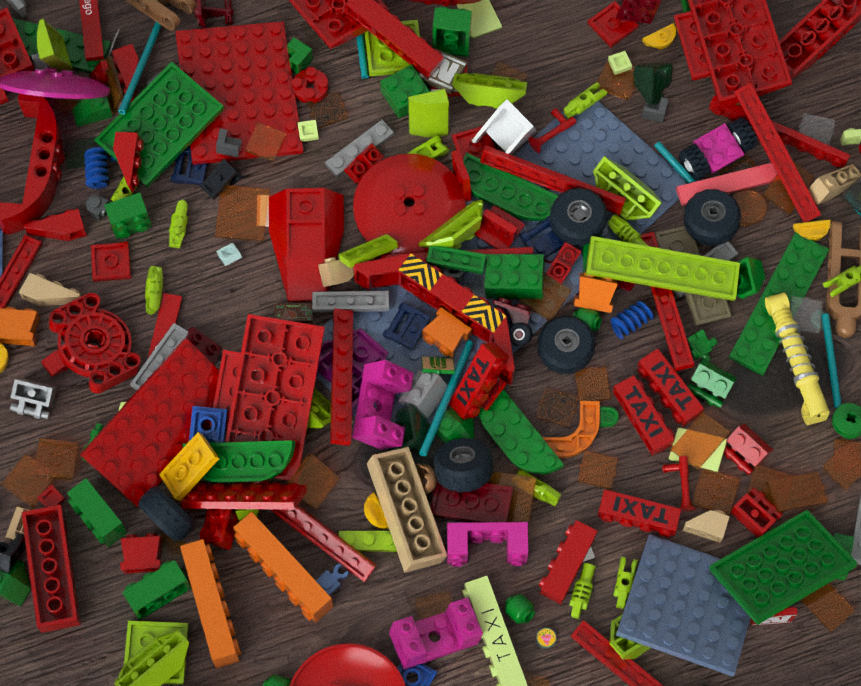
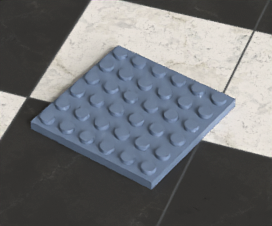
M649 534L616 636L733 677L751 617L710 572L709 566L720 560V558Z

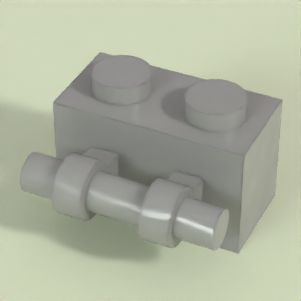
M418 370L416 375H413L411 391L401 393L398 402L401 405L407 404L415 414L429 418L442 399L447 384L438 374L425 373Z
M23 378L15 379L11 398L19 400V404L12 403L10 410L20 415H32L36 419H49L50 412L44 411L43 406H53L57 386ZM26 402L36 404V408L26 406Z

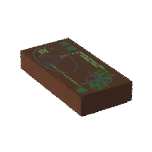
M312 303L275 304V319L313 323Z

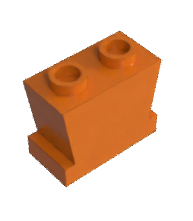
M586 271L579 273L578 295H574V306L611 313L613 308L611 299L618 284L617 280L586 275Z
M14 307L0 308V343L36 347L37 339L35 332L40 321L38 312L30 308H25L24 310H17Z
M441 307L436 312V318L422 330V337L429 345L438 347L441 354L444 356L449 355L453 358L463 339L467 341L471 337L472 329Z

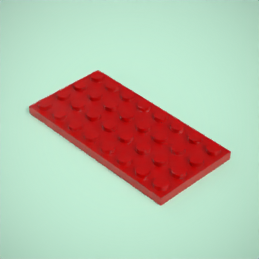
M184 338L80 453V456L135 507H139L140 498L151 487L158 486L162 481L159 474L183 449V444L189 442L192 407L213 408L219 370L187 338ZM206 420L203 423V428L207 430L210 426V420Z

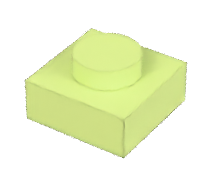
M626 51L608 56V61L614 75L632 69V64Z
M316 120L298 122L300 141L306 142L319 139Z
M850 128L843 131L840 138L841 145L860 144L861 129Z

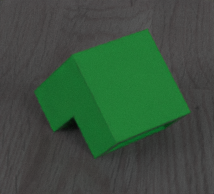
M293 37L288 43L287 49L289 57H291L289 59L291 71L298 74L305 70L313 61V53L310 47Z

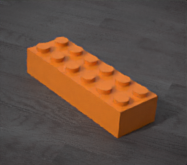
M252 511L233 527L235 531L234 537L238 545L242 549L247 548L250 558L255 563H261L263 572L269 578L273 576L276 582L275 585L282 592H287L288 599L294 606H300L301 613L308 621L312 619L317 623L333 608L332 598Z
M203 539L180 546L212 661L216 669L239 662L238 655H241V650L237 639L232 637L236 636L231 619L227 620V617H230V612L226 601H222L225 595L221 583L216 581L220 578L215 563H211V561H214L210 545H205Z

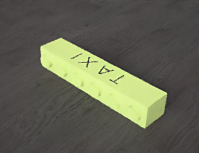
M488 576L464 583L463 597H468L483 632L481 639H483L485 646H482L485 657L490 658L492 664L489 665L493 677H497L499 683L496 686H528Z

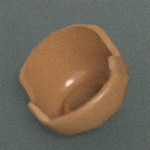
M417 463L415 466L424 492L429 494L437 485L434 467L428 464Z

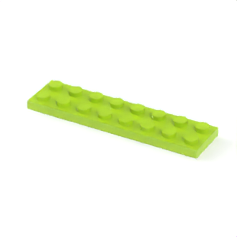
M591 236L585 274L735 301L740 263Z

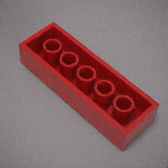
M61 505L21 512L37 629L44 633L80 626L81 620L65 510Z

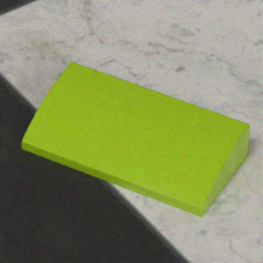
M41 19L37 30V48L40 59L51 68H56V72L72 70L63 35L44 19Z
M445 89L408 97L410 134L420 137H442L448 135L449 101Z

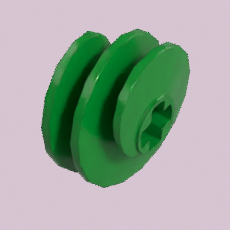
M844 403L832 415L833 428L843 438L850 440L861 436V407L856 404Z

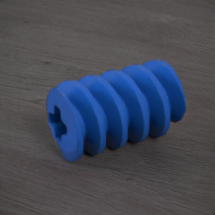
M102 147L91 148L84 153V163L86 165L85 184L92 189H102L108 186L105 183L109 180V177L106 176L109 173L108 169H106L108 163L105 162L108 160V156L105 155L107 152Z
M637 301L635 305L629 306V309H624L623 313H618L617 317H612L610 322L614 333L622 340L624 339L622 333L629 336L628 329L635 332L634 325L641 328L642 324L640 321L647 324V317L653 320L654 316L645 303Z

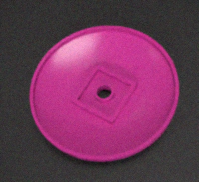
M51 67L35 69V71L15 72L0 77L1 89L33 96L92 99L106 97L110 94V88L99 81L73 74V71L70 70L56 72V68Z

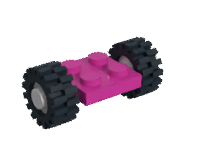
M742 117L728 125L724 123L694 140L691 146L680 151V163L697 181L710 172L713 174L745 155L744 153L756 147L758 141L756 140L757 136L754 135L755 131L751 129V125H748L749 122L745 121Z

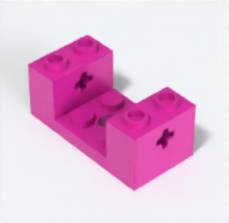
M387 360L364 364L352 438L380 450L402 446L405 428L391 422L395 394L411 391L413 372Z
M528 522L447 523V564H451L454 567L467 564L468 541H471V543H482L486 540H491V543H502L503 540H506L507 563H511L512 566H522L523 563H527Z
M467 597L449 603L444 613L414 622L412 616L392 623L389 635L404 670L478 645L483 632ZM429 634H437L439 636V641H431L429 639Z

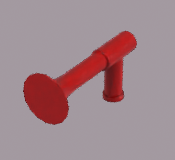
M557 108L553 109L551 115L561 124L539 138L530 136L528 140L531 148L536 153H540L541 146L545 142L577 123L574 117L566 119Z
M679 456V463L664 464L662 470L664 473L680 471L682 489L681 512L695 511L697 509L692 506L689 496L688 456Z

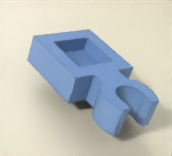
M340 563L334 567L332 574L327 570L315 580L329 596L341 587L338 581L346 579L349 575L348 571L344 574L338 573V570L342 567Z

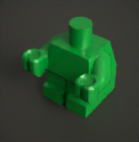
M702 329L688 337L687 342L692 358L698 359L702 357V359L710 361L712 359L708 352L712 351L713 346L718 344L715 337L708 340L705 335L706 333Z

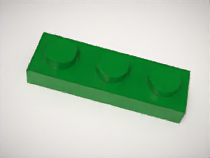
M430 246L426 263L483 275L486 254L443 246Z

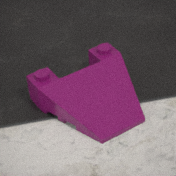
M361 328L353 331L352 416L357 412L364 364L385 360L389 353ZM329 339L322 344L317 373L319 372L331 383L332 341Z

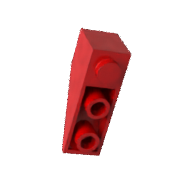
M133 44L112 50L113 58H111L114 69L118 68L119 70L117 77L120 84L124 83L125 85L123 89L124 95L139 63ZM137 87L134 91L131 102L136 98Z
M115 132L113 150L127 186L131 192H135V186H138L139 183L137 171L141 167L140 151L143 150L144 143L138 133Z
M69 209L62 214L49 215L45 219L32 220L24 225L27 235L65 241L87 236L79 209Z

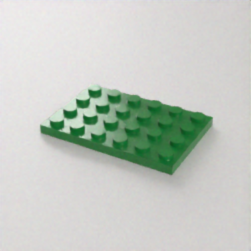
M171 61L129 104L126 113L119 114L94 141L118 162L113 150L115 132L138 133L143 140L144 147L140 151L141 167L138 168L137 175L139 176V181L148 188L225 108Z
M805 510L709 566V570L751 619L759 625L857 567V561L808 510Z

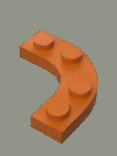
M580 401V423L573 434L566 437H542L558 458L576 456L593 443L599 429L600 401Z

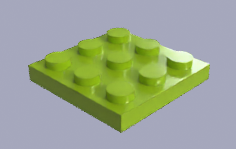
M418 20L401 21L405 26L411 27L415 34L420 37ZM364 32L369 77L391 75L410 66V64L371 32Z
M128 621L124 664L157 637L179 630L188 640L189 624ZM187 653L182 669L163 684L184 685Z

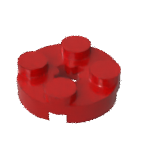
M308 67L306 70L299 72L292 80L295 97L301 102L313 101V103H317L328 94L329 84L327 76L314 67ZM308 84H314V88L306 87Z

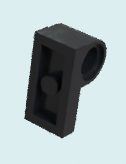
M223 159L200 187L212 199H216L226 186L236 184L242 177V173L229 160Z
M19 533L10 543L0 542L1 571L9 573L25 552V536Z

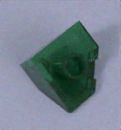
M643 63L634 66V85L648 104L659 103L661 97L664 98L662 93L665 87H669L672 82V63Z
M413 404L397 410L394 417L396 418L395 424L405 428L402 446L390 448L389 451L409 447L410 451L421 450L430 424Z

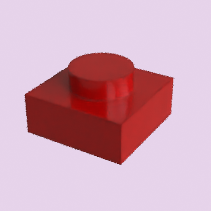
M52 484L37 497L44 507L61 505L66 500Z

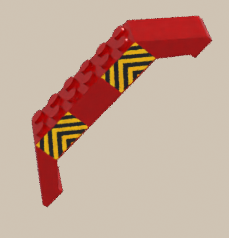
M409 253L355 264L353 267L354 282L367 291H371L372 288L399 285L437 311L441 307L470 327L472 329L471 333L486 343L495 342L509 356L505 368L499 374V378L509 385L513 383L515 367L507 316L502 309L494 308L483 297H477L470 288L462 287L453 277L445 276L438 267L430 266L419 255L415 256Z

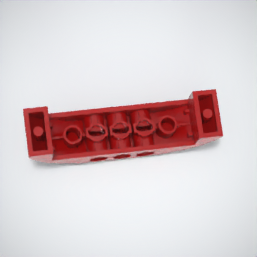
M823 0L779 40L791 79L813 65L861 20V0Z
M21 93L18 95V103L24 117L37 118L23 203L0 202V227L4 235L17 233L25 229L24 225L28 224V222L38 220L51 205L58 181L62 177V171L60 170L61 164L64 163L62 134L51 106L41 96Z

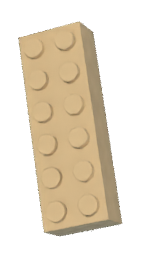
M409 447L372 455L367 462V467L404 573L441 564L447 557V553Z

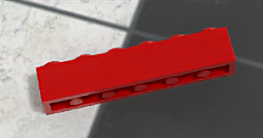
M348 0L345 4V12L408 64H412L425 78L429 79L442 65L444 59L442 53L429 46L424 38L418 37L411 27L401 23L396 15L390 14L383 4L377 3L374 0Z

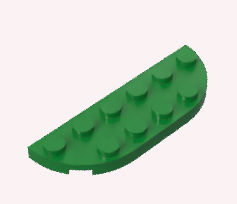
M466 152L463 163L470 177L471 193L476 198L491 206L495 205L508 214L522 220L540 221L550 216L552 205L558 195L518 176L480 163V158Z
M504 389L488 411L482 407L480 408L479 416L485 430L517 468L527 473L549 474L564 467L561 460Z
M295 441L209 443L219 457V460L202 478L221 483L260 482L272 479L288 466L294 453Z

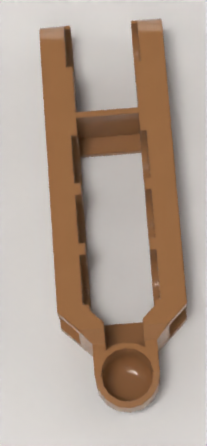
M125 0L170 31L175 30L180 25V19L173 11L164 6L166 3H170L178 10L181 9L187 14L195 12L194 7L197 6L195 0Z
M831 221L827 281L840 274L841 258L856 259L858 267L861 266V224H859L860 233L857 250L841 248L842 222ZM861 281L857 283V293L855 295L857 306L855 308L843 307L839 303V294L833 298L831 297L830 293L838 288L836 283L827 288L826 313L836 321L835 331L840 337H852L856 331V322L861 319Z

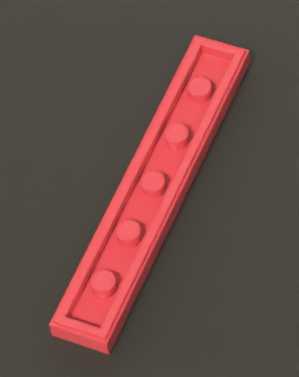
M768 163L677 186L676 192L681 206L687 205L690 198L696 193L707 189H717L730 194L777 182L780 179L772 164Z

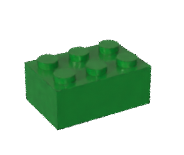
M435 7L433 49L436 48L454 56L468 57L472 11Z
M486 254L484 284L486 298L543 299L545 277L544 254Z
M84 479L67 492L70 497L68 502L72 509L81 517L83 523L92 531L101 545L105 543L109 548L127 534L122 522L87 479Z
M173 560L172 562L167 561L163 563L160 569L154 573L151 571L145 574L141 581L127 585L122 593L140 621L191 590V587L178 564Z

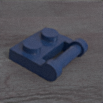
M188 146L177 157L174 174L171 175L170 181L175 184L201 185L205 180L208 163L192 165L191 150ZM189 155L186 174L181 175L184 156Z
M550 216L529 231H523L519 234L525 246L533 247V254H544V259L560 250L564 244L555 235L553 229L534 242L530 240V238L550 227L552 229Z
M400 303L399 311L389 328L385 329L382 335L386 339L392 340L413 351L422 335V330L430 322L431 316L405 303ZM409 314L410 316L400 333H394L404 315Z

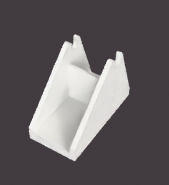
M506 100L476 134L472 142L477 143L483 136L488 134L505 153L513 155L537 130Z

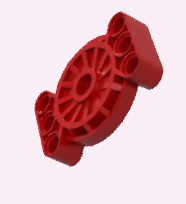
M88 293L53 310L49 317V328L52 332L59 333L57 347L64 364L75 373L90 377L89 389L93 393L99 394L135 376L139 372L141 359L138 354L130 352L131 334L123 320L112 312L99 309L100 297L95 293ZM54 320H60L62 322L56 323L54 322ZM61 339L64 341L63 346H61ZM92 340L98 341L100 343V348L98 347V345H92L90 343L87 345V343ZM128 363H134L135 366H129ZM116 371L119 374L113 375L110 372ZM94 380H100L102 383H95Z

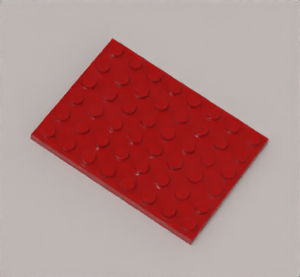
M284 21L175 31L180 69L225 108L190 144L192 165L221 162L223 159L236 161L303 154ZM220 129L227 130V137L242 140L238 157L216 153V143Z

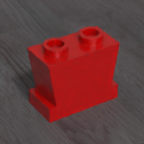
M150 533L146 534V537L127 535L126 538H120L124 562H120V566L124 574L155 572L160 569V566L163 564L161 561L163 539L158 534Z

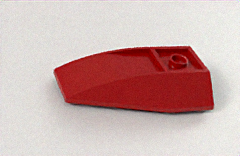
M326 188L284 189L269 197V234L288 302L312 301V292H329L330 286L323 287L318 265L325 263L324 259L336 257L337 260L344 233V195Z

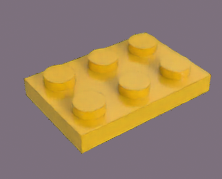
M197 432L159 475L173 497L181 501L219 460V457L204 435Z

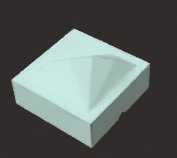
M233 243L216 251L225 266L242 258L241 253Z

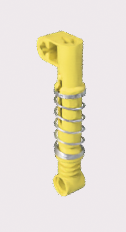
M785 293L766 297L765 305L768 314L772 316L776 325V337L782 338L779 341L784 347L782 352L786 353L788 357L786 362H790V371H793L795 375L793 378L794 383L800 389L804 399L801 408L803 420L807 426L826 421L830 411L818 383L819 375L817 372H814L815 365L810 362L812 358L807 354L808 347L803 345L804 337L799 334L801 329L791 315L788 297Z

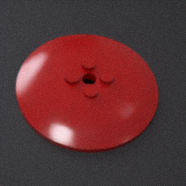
M399 154L378 162L364 174L354 194L353 212L358 230L367 242L385 234L397 241L398 248L386 254L428 252L429 248L420 247L418 243L464 209L466 203L457 177L441 162L419 154ZM407 199H411L415 202V204L411 207H408L404 204V202Z
M338 644L324 648L310 656L298 668L289 686L406 685L396 666L380 652L358 644Z

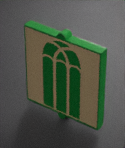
M421 356L422 372L455 374L453 358Z

